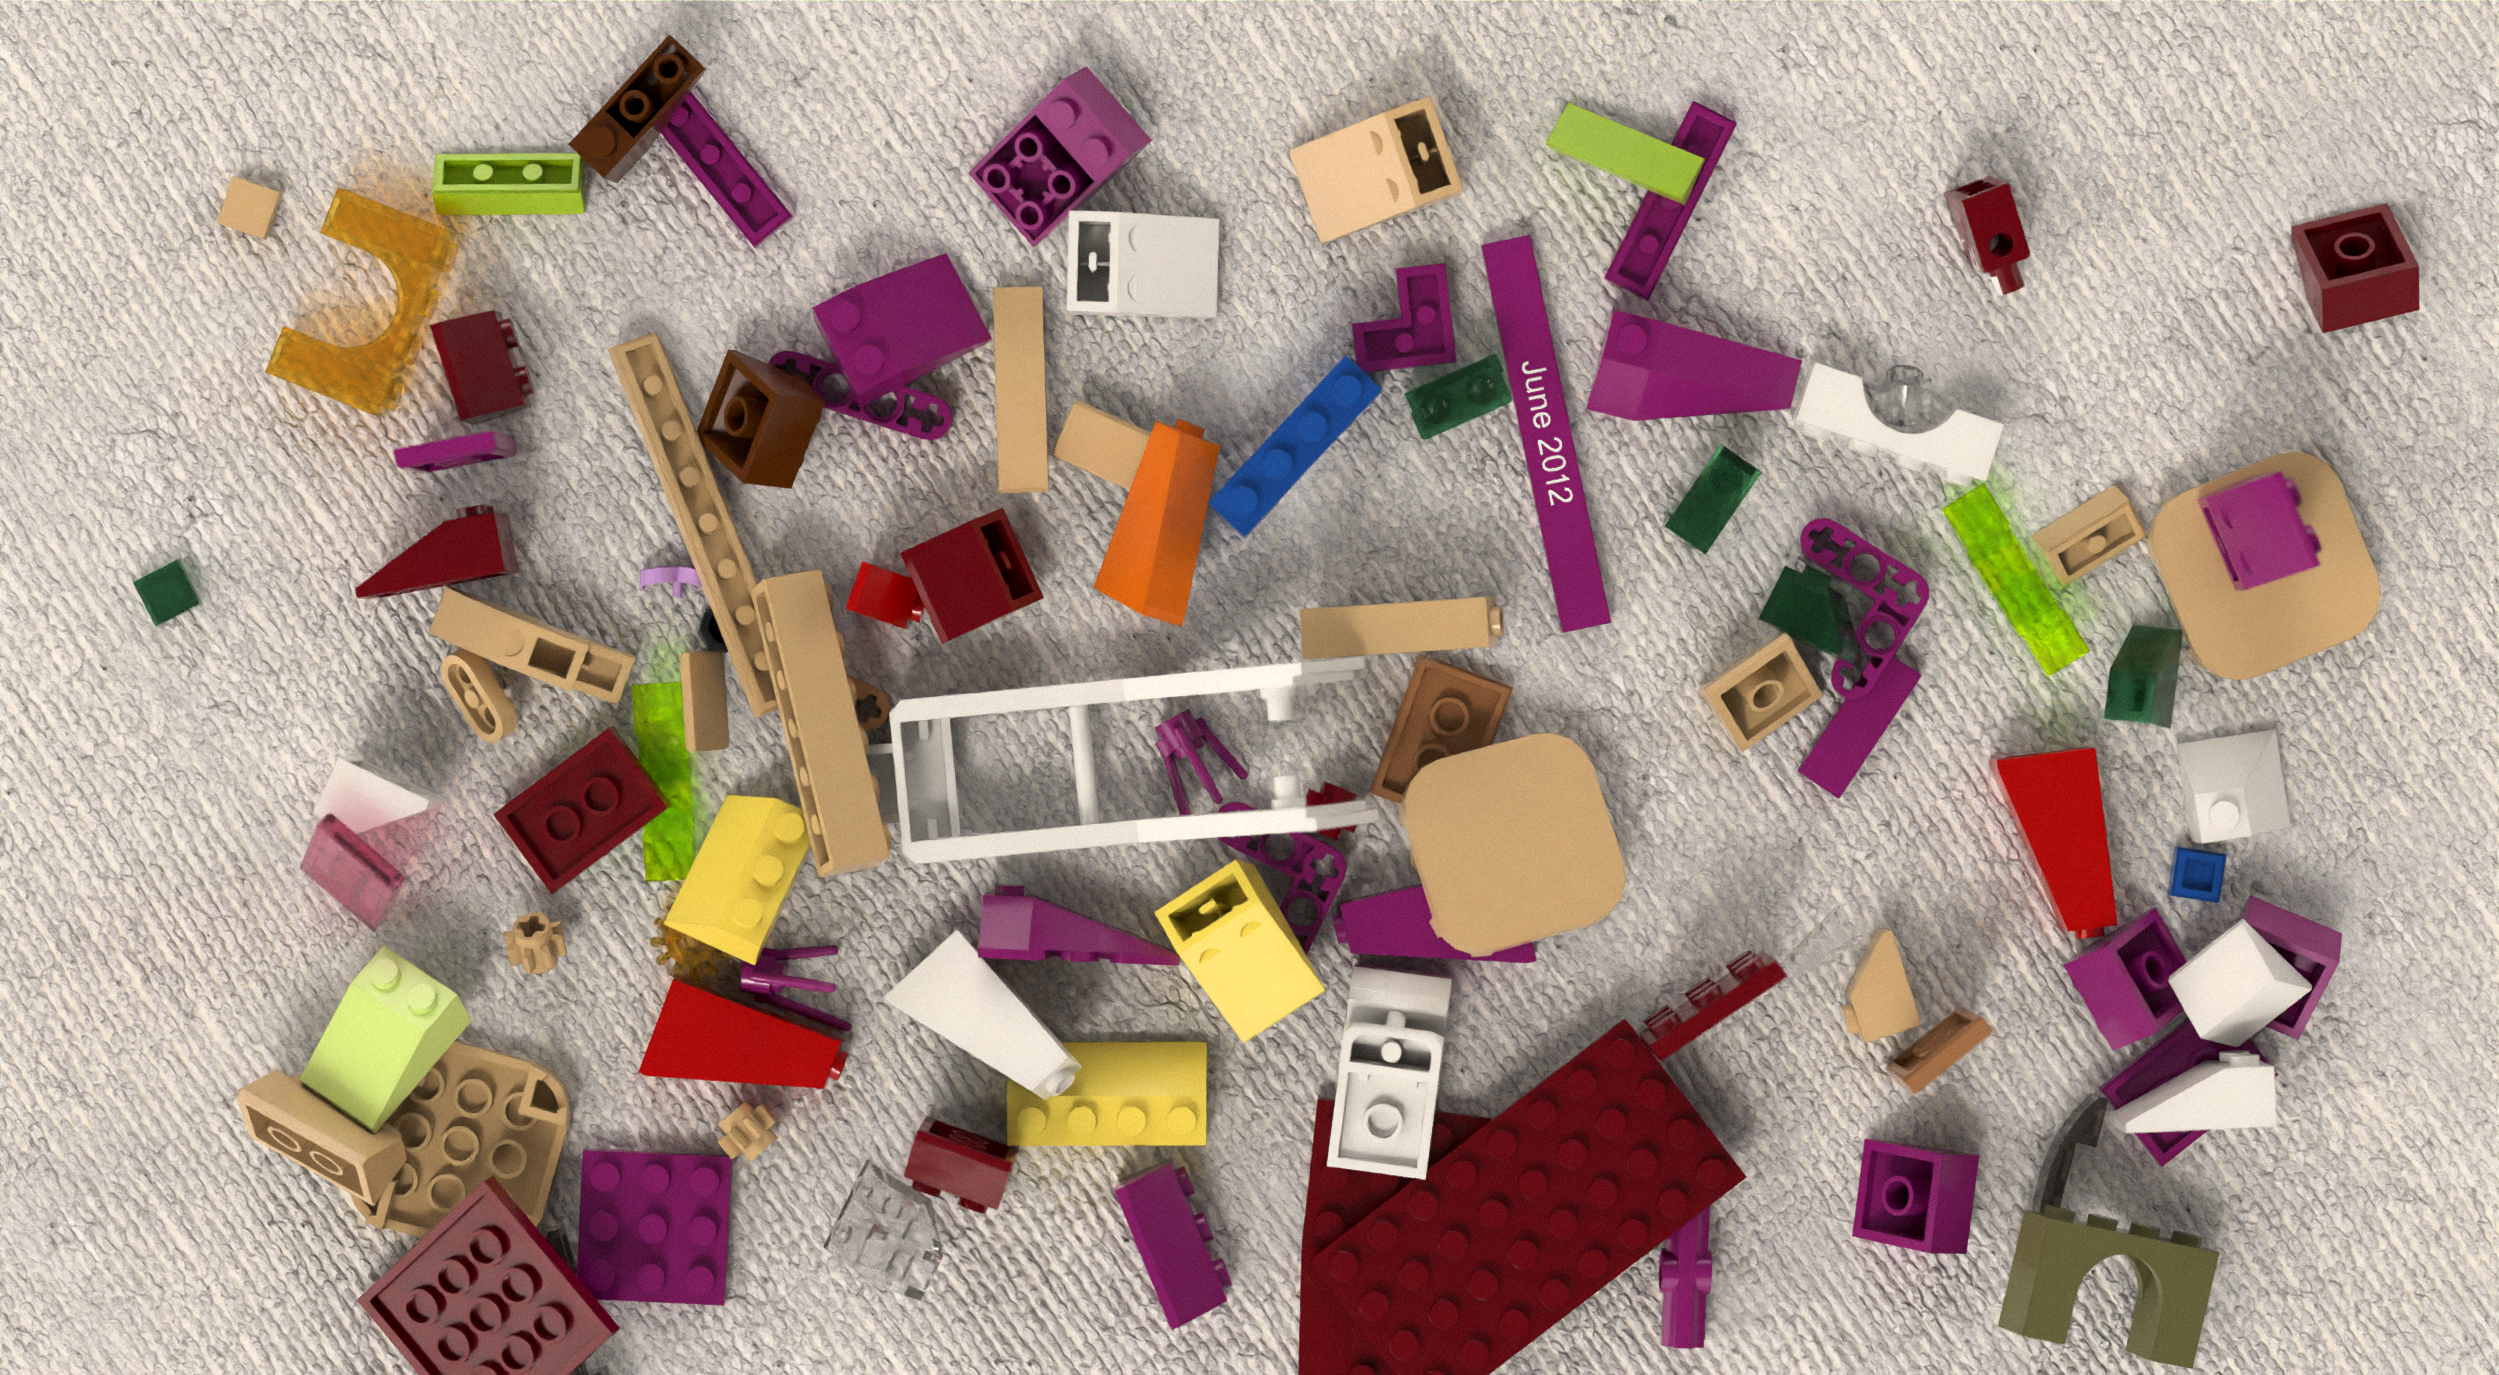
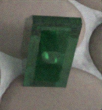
M1807 565L1802 573L1785 566L1759 619L1779 632L1787 633L1788 636L1859 668L1863 657L1845 596L1829 586L1833 578Z

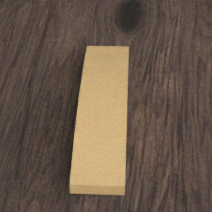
M1043 286L993 288L999 493L1049 492Z

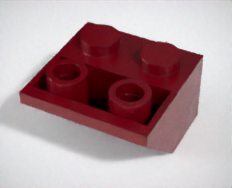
M1003 508L966 522L900 553L942 644L1002 619L1044 598Z

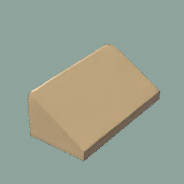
M1076 399L1055 445L1053 456L1130 490L1151 432Z
M2111 486L2034 533L2032 539L2059 584L2065 587L2147 535L2130 500L2116 486Z
M716 651L682 653V656L679 657L686 750L688 752L726 749L729 746L723 654Z

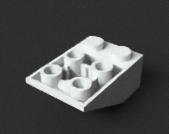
M1069 211L1067 313L1069 315L1217 318L1219 219L1128 212Z

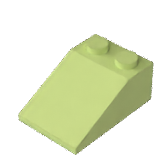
M383 945L351 982L299 1080L373 1133H376L472 1020L458 994Z

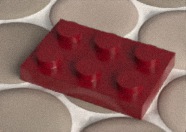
M612 726L493 815L549 892L553 894L672 805L616 728Z

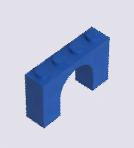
M1345 355L1208 502V506L1243 539H1246L1319 457L1372 404L1383 389Z

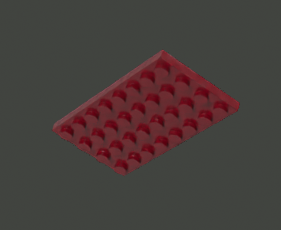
M1623 1018L1427 1169L1426 1180L1414 1178L1311 1257L1309 1261L1396 1375H1489L1747 1177L1631 1025Z

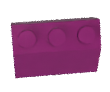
M1172 1158L1117 1180L1114 1190L1171 1330L1227 1301L1225 1288L1233 1284L1222 1257L1214 1261L1212 1259L1206 1242L1214 1240L1204 1213L1201 1212L1194 1215L1187 1198L1195 1194L1185 1166L1176 1169Z

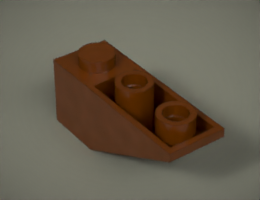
M669 34L568 145L604 179L618 183L650 149L704 74L706 68Z

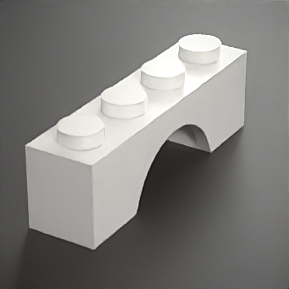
M1813 363L1809 366L1791 421L1803 425L1800 433L1824 442H1829L1831 435L1850 440L1847 449L1875 458L1878 450L1896 455L1895 465L1923 473L1926 465L1944 471L1942 480L1965 488H1970L1972 481L1978 483L1986 481L2004 427L2002 423L1955 409L1950 411L1938 425L1924 433L1909 434L1895 431L1881 423L1871 412L1864 396L1863 379L1861 377L1818 363Z

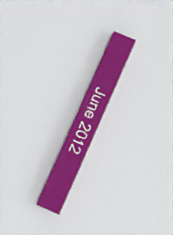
M1530 235L1481 245V251L1561 632L1565 633L1611 623L1531 238Z

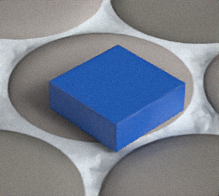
M2175 846L2167 895L2219 903L2227 854Z

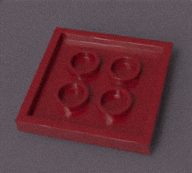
M1747 950L1726 965L1729 971L1728 974L1716 982L1714 980L1711 981L1708 977L1687 990L1684 994L1688 1001L1674 1010L1666 1005L1648 1016L1643 1021L1647 1028L1641 1031L1639 1035L1649 1050L1659 1060L1663 1061L1787 978L1788 976L1778 961L1762 951L1756 954L1752 953L1751 950Z

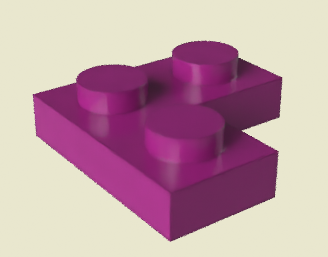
M1445 263L1395 269L1401 318L1352 324L1356 365L1364 373L1456 363Z

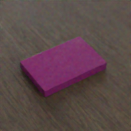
M494 430L393 449L397 467L422 474L513 457L517 453L514 436Z
M2187 1017L2098 1089L2113 1108L2117 1110L2204 1061L2219 1060L2220 1051L2247 1050L2250 1054H2258L2260 1061L2267 1064L2269 1062L2250 1038L2239 1047L2200 1038L2191 1020ZM2208 1130L2134 1134L2158 1165L2163 1167Z

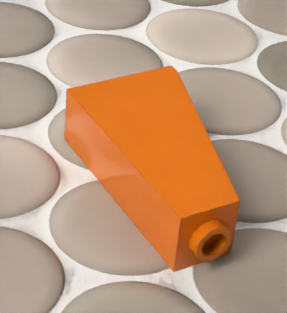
M1177 419L1175 427L1158 421L1155 422L1093 588L1141 615L1181 627L1186 615L1220 446L1203 438L1204 428Z

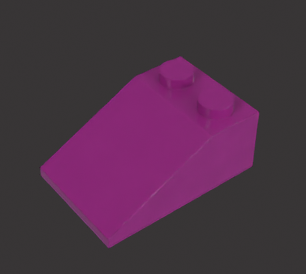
M947 253L861 283L812 307L814 322L859 407L992 341Z

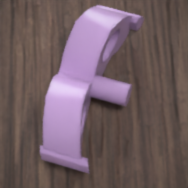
M661 566L640 570L639 591L645 589L646 585L673 582V597L682 598L683 583L702 587L695 567Z

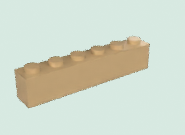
M821 569L765 578L750 591L818 876L822 878L874 868L890 858L889 851L891 850L892 839L887 824L881 821L877 804L880 800L879 784L875 775L870 774L866 758L869 747L867 734L864 728L858 725L854 708L857 703L856 688L852 679L847 678L843 663L845 642L841 632L835 629L831 613L834 608L832 589L828 583H824Z

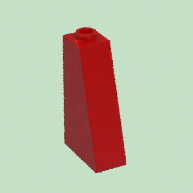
M2080 747L1990 759L1991 771L2060 929L2068 932L2075 931V939L2105 936L2104 927L2116 926L2118 923L2095 747Z
M678 976L672 980L638 1073L653 1077L824 1089L830 1078L839 1080L849 1053L840 1050L844 1041L842 1037Z

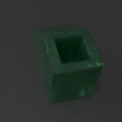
M1720 444L1689 484L1660 528L1699 555H1705L1762 472Z
M2132 625L2110 668L2104 719L2127 725L2171 729L2183 630Z

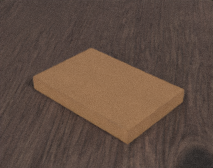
M1420 653L1369 793L1401 804L1407 785L1422 767L1441 758L1492 745L1513 687Z
M1958 1007L1888 1063L1886 1070L1896 1083L1916 1095L1993 1033L1994 1030L1983 1017L1963 1007Z

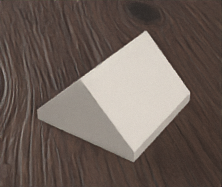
M2243 918L2170 975L2168 980L2200 1038L2234 1047H2239L2312 990V985Z

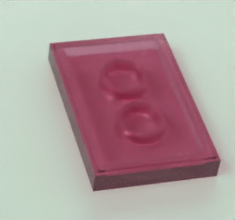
M329 813L316 826L300 866L303 872L374 933L386 921L405 881V876L337 817Z

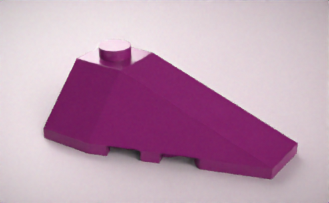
M1613 310L1609 314L1586 409L1631 421L1790 409L1802 360L1669 323Z
M995 884V893H985L983 895L978 945L979 958L1045 961L1050 956H1060V959L1072 962H1097L1100 959H1110V962L1123 964H1180V956L1177 951L1036 895H1024L1025 886Z

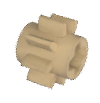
M544 913L525 914L515 921L513 931L504 932L507 946L506 952L511 967L522 964L527 974L548 972L554 969L558 962V956L567 955L561 921L558 920L550 923Z
M745 1100L717 1124L726 1134L717 1143L732 1160L742 1153L751 1162L778 1138L770 1129L778 1119L764 1103L754 1110Z

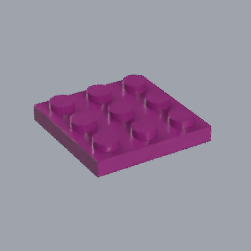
M585 1148L582 1154L577 1277L597 1300L724 1306L726 1304L733 1160L728 1155Z

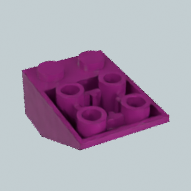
M1086 66L1063 79L968 174L1027 241L1035 247L1069 217V211L1079 209L1128 165L1152 140Z
M2281 471L2250 476L2197 499L2235 591L2247 590L2321 565L2317 554L2322 552L2319 538L2310 524L2304 526L2297 507L2302 505L2300 493L2292 478L2284 479Z

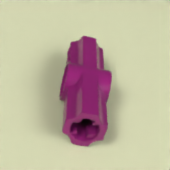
M1710 1206L1665 1240V1248H1661L1659 1260V1292L1663 1293L1661 1346L1689 1349L1704 1348L1706 1295H1710L1712 1282V1252L1708 1250Z

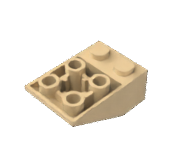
M1431 96L1380 113L1288 150L1321 245L1461 196L1464 191Z

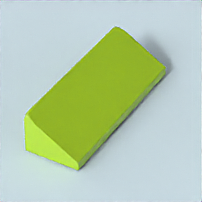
M1571 103L1567 104L1546 142L1550 150L1683 205L1686 204L1705 161L1702 157Z
M578 153L435 154L432 197L436 213L438 215L583 214L585 211V160Z

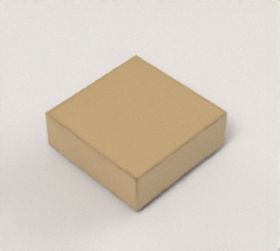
M233 176L217 223L267 240L283 193Z

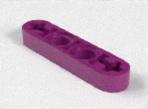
M787 350L778 352L768 362L769 365L777 368L778 365L786 366L789 359L795 360L796 369L801 373L811 376L813 365L821 367L822 369L814 380L813 390L826 400L823 407L825 409L927 441L942 439L952 427L953 415L951 408L944 400L936 396L902 386L892 391L897 398L895 412L888 417L881 418L875 416L870 411L869 403L859 407L851 390L847 398L838 403L830 402L823 396L822 384L824 380L833 374L842 375L836 364ZM909 395L916 398L911 405L914 409L928 411L930 404L937 405V414L944 418L943 425L933 426L930 432L922 431L923 422L909 416L907 418L908 426L899 425L898 421L903 416L906 408V396Z

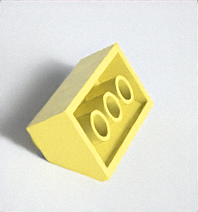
M1207 1041L1061 1042L1082 1067L1073 1074L1075 1079L1068 1089L1057 1096H1050L1046 1100L1012 1079L1008 1078L1007 1146L1207 1145Z

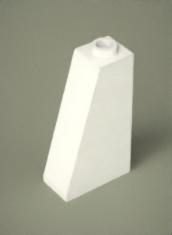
M959 930L953 932L884 996L891 1005L1044 1100L1050 1096H1057L1068 1089L1075 1079L1073 1074L1082 1067L990 960L978 957L977 945Z

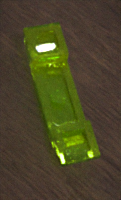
M1985 483L1941 509L1955 537L1991 597L2047 678L2091 651L2065 609L2061 610L2009 528L2011 524Z
M681 681L632 684L634 729L638 737L639 761L672 805L644 826L642 838L646 882L685 880L696 859L691 755L686 750Z

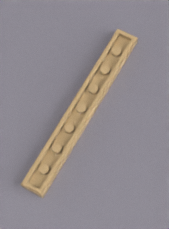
M654 332L613 346L608 350L754 717L758 718L779 710L750 591L758 582L658 333Z

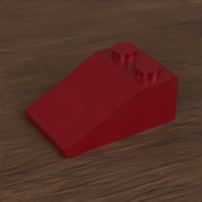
M486 505L457 509L458 519L444 521L355 588L356 598L378 599L519 573L508 514L494 512L493 506L486 507Z
M926 1116L915 1135L904 1177L913 1180L911 1187L917 1191L939 1197L941 1190L959 1196L958 1204L960 1206L986 1214L988 1207L998 1210L1019 1149Z

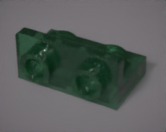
M1496 353L1404 393L1403 399L1421 439L1427 440L1505 406L1512 401L1502 376L1504 370Z

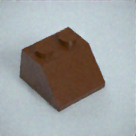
M728 349L697 433L702 445L742 483L791 489L797 473L803 464L804 455L815 427L820 421L826 400L801 378L737 350Z

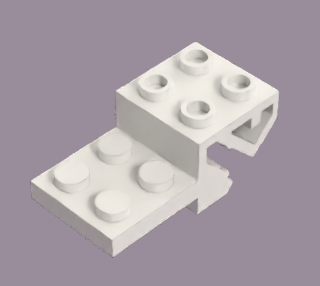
M1361 963L1354 964L1348 998L1347 1020L1342 1039L1327 1166L1426 1180L1453 976Z

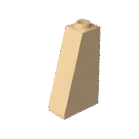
M1495 597L1299 609L1303 659L1498 646L1497 636H1503L1505 630L1502 606H1495Z

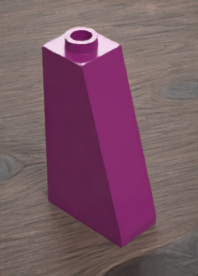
M1422 883L1339 902L1341 913L1332 915L1338 944L1348 942L1351 953L1531 963L1537 961L1532 942L1494 952L1491 956L1471 957V954L1453 948L1442 937L1438 938L1429 922L1432 915Z

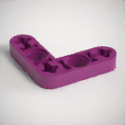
M1817 518L1803 528L1800 536L1801 550L1804 556L1815 565L1875 601L1834 664L1831 672V684L1834 691L1840 697L1847 700H1860L1873 690L1925 609L1929 599V587L1926 580L1920 574L1837 522L1827 518ZM1825 529L1831 530L1833 532L1831 537L1832 543L1841 549H1844L1846 540L1856 545L1845 555L1841 569L1831 564L1838 559V555L1832 551L1823 549L1820 554L1812 551L1814 541L1809 536L1813 531L1821 534ZM1860 554L1873 556L1879 564L1877 576L1870 581H1859L1852 576L1850 571L1852 560ZM1889 566L1898 571L1891 577L1892 581L1903 587L1909 581L1917 585L1915 594L1921 598L1917 604L1909 601L1904 607L1899 606L1896 603L1898 599L1897 592L1888 586L1885 587L1884 595L1874 591L1883 582ZM1884 622L1892 627L1895 639L1890 647L1884 650H1877L1867 643L1865 633L1867 628L1873 623ZM1858 645L1868 656L1880 659L1882 662L1878 668H1875L1869 661L1862 673V677L1867 681V684L1863 688L1855 685L1849 691L1843 687L1845 678L1839 673L1844 667L1852 670L1856 666L1861 656L1851 652Z
M1236 801L1228 802L1220 807L1217 812L1257 809ZM1287 832L1294 840V851L1287 859L1276 860L1268 855L1265 847L1266 840L1271 834L1260 835L1257 850L1246 846L1253 838L1249 835L1235 836L1234 838L1229 836L1218 837L1226 845L1294 878L1279 909L1293 933L1307 936L1304 944L1301 945L1307 955L1345 878L1347 871L1346 861L1341 852L1304 832ZM1326 854L1334 857L1332 865L1338 869V873L1335 877L1326 876L1319 890L1329 891L1326 900L1322 901L1312 891L1298 889V885L1302 879H1305L1311 885L1316 875V870L1310 866L1311 861L1314 858L1322 860ZM1297 898L1310 899L1317 908L1315 920L1307 926L1295 925L1288 917L1289 905Z

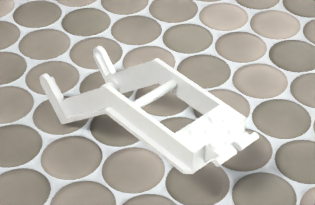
M1365 657L1337 658L900 700L889 713L892 743L869 745L866 755L870 774L875 775L880 788V800L877 804L881 821L886 824L900 823L902 853L915 864L1139 842L1317 831L1379 822V809H1366L1365 800L1307 806L1306 797H1301L1299 774L1273 777L1275 799L1271 800V809L1100 822L1089 704L1260 689L1261 699H1266L1268 721L1293 719L1291 696H1296L1295 686L1354 680L1353 670L1366 669ZM1069 706L1080 824L961 835L950 718Z

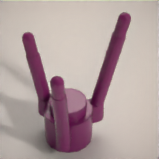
M1189 709L1175 715L1155 728L1161 738L1155 745L1163 758L1180 815H1189L1191 812L1173 753H1175L1178 760L1188 757L1215 804H1221L1223 797L1197 752L1204 747L1200 738L1212 748L1240 779L1244 780L1248 777L1247 771L1210 731L1203 717L1195 720Z
M813 946L780 950L763 948L756 965L744 961L740 989L742 993L755 994V1002L773 1004L848 1032L852 1029V1024L775 994L782 993L784 986L828 993L835 992L837 986L834 983L786 975V964L778 963V961L836 955L839 951L837 946Z

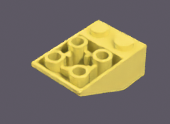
M1235 859L1154 912L1178 955L1243 1043H1246L1327 991L1254 864Z

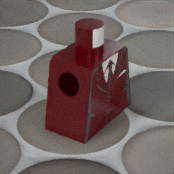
M1987 176L1943 193L1971 268L1983 274L1989 273L1997 296L2023 288L2025 284L2017 262L2027 259L2031 255L2009 183L1992 176ZM1998 234V244L1994 249L1990 250V241Z

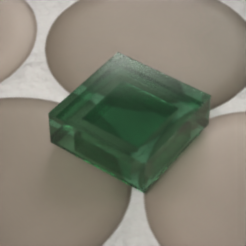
M175 560L133 582L154 625L157 627L203 604L181 560Z

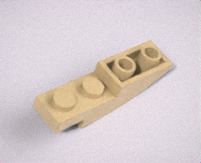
M447 585L429 629V633L512 670L572 692L575 689L617 705L635 661V657L632 654L540 622V619Z

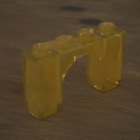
M338 187L320 233L371 253L388 267L394 277L398 293L395 316L389 327L377 339L368 344L350 348L338 347L283 326L265 372L372 415L385 418L388 410L393 412L396 410L402 398L405 384L399 382L406 363L413 365L420 352L423 338L417 335L424 317L431 319L439 304L441 292L435 289L442 271L449 273L456 261L459 245L454 244L457 234Z

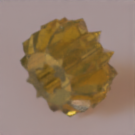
M674 902L667 905L666 908L668 913ZM657 917L654 920L653 924L658 929L667 933L666 936L652 937L650 945L654 947L666 945L668 951L659 955L656 958V962L658 965H662L673 958L676 963L671 969L670 975L674 978H678L683 973L685 966L689 965L690 980L692 982L699 981L701 977L700 963H702L707 973L714 976L719 973V968L712 956L723 961H729L732 955L702 941L699 944L704 945L700 952L694 946L686 949L681 942L683 938L687 937L686 934L664 925L665 918Z

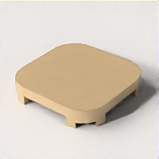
M2294 451L2268 456V458L2175 494L2161 503V507L2151 521L2148 539H2146L2149 558H2153L2183 631L2189 646L2186 650L2196 665H2199L2216 677L2230 680L2259 677L2350 640L2364 631L2378 612L2381 597L2378 574L2340 481L2331 467L2314 455ZM2281 471L2284 479L2292 478L2300 493L2302 505L2298 506L2297 510L2304 526L2310 524L2319 538L2322 552L2318 553L2317 557L2321 565L2247 590L2235 591L2197 499L2250 476Z
M1554 733L1531 734L1441 758L1422 767L1407 785L1401 805L1398 808L1400 827L1405 826L1432 915L1429 922L1438 938L1442 937L1453 948L1469 953L1471 957L1491 956L1494 952L1581 928L1585 930L1601 922L1621 900L1626 878L1624 862L1595 768L1586 752L1571 739Z
M455 1040L386 1120V1123L393 1126L402 1135L407 1160L374 1206L350 1193L354 1206L364 1216L365 1222L381 1230L387 1228L423 1238L484 1180L494 1176L534 1226L539 1229L545 1217L571 1123L572 1103L566 1085L554 1071L537 1062Z

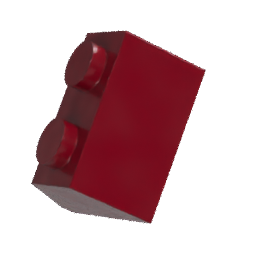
M2387 203L2291 226L2292 240L2307 301L2322 333L2420 310L2419 265Z
M491 310L429 325L460 421L477 425L531 407L528 395L534 394L535 389L526 365L518 367L512 348L518 347L520 344L511 318L503 320L500 312Z

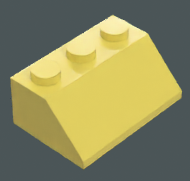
M727 795L668 913L664 925L756 965L812 849L803 810L777 798Z

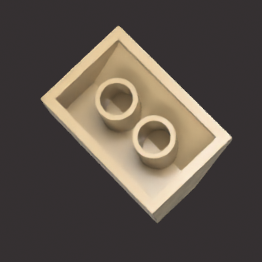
M277 1069L246 1085L239 1091L236 1096L249 1137L372 1206L376 1204L407 1160L402 1135L397 1129L385 1122L376 1133H373L302 1084L299 1080L301 1077L299 1074L290 1077Z

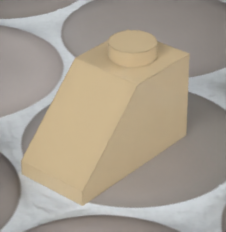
M1888 928L1877 930L1844 992L1848 1004L1840 1007L1849 1035L1857 1033L1859 1040L1864 1043L1922 1025L1892 930Z

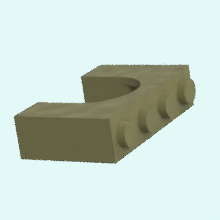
M2046 1205L2044 1213L2025 1209L1999 1318V1327L2020 1336L2065 1344L2076 1295L2083 1278L2093 1266L2103 1259L2114 1255H2124L2135 1271L2138 1284L2137 1302L2125 1351L2150 1361L2193 1368L2219 1252L2202 1247V1237L2173 1230L2172 1238L2169 1239L2159 1237L2161 1229L2141 1223L2131 1222L2130 1229L2125 1230L2117 1228L2118 1220L2089 1213L2087 1222L2074 1219L2075 1211L2057 1206Z

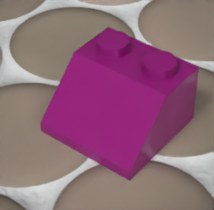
M2250 895L2236 923L2243 918L2312 985L2311 991L2266 1025L2270 1029L2299 1040L2340 962L2342 933Z
M2156 907L2091 943L2064 964L2073 986L2080 993L2094 1017L2098 1029L2105 1036L2113 1051L2157 1033L2184 1011L2168 980L2169 976L2187 963Z
M1865 1139L1852 1237L1932 1254H1967L1979 1155L1938 1147Z

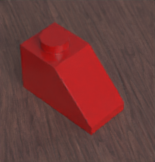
M862 561L845 609L903 629H909L911 621L921 622L926 608L912 578Z

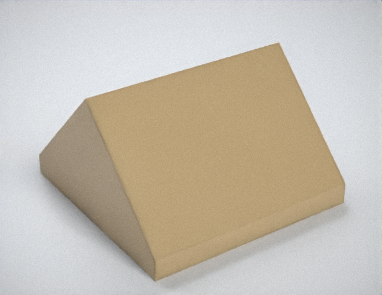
M1777 633L1698 689L1742 752L1823 696L1787 633Z

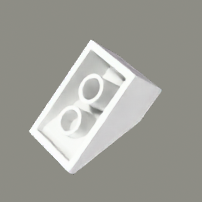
M2247 1050L2220 1051L2219 1060L2204 1061L2108 1114L2109 1124L2125 1133L2277 1127L2275 1066L2260 1061L2258 1054H2250Z

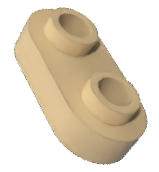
M463 648L446 656L441 662L442 680L476 735L488 743H495L512 734L517 725L516 708L513 702L505 695L490 671L485 658Z

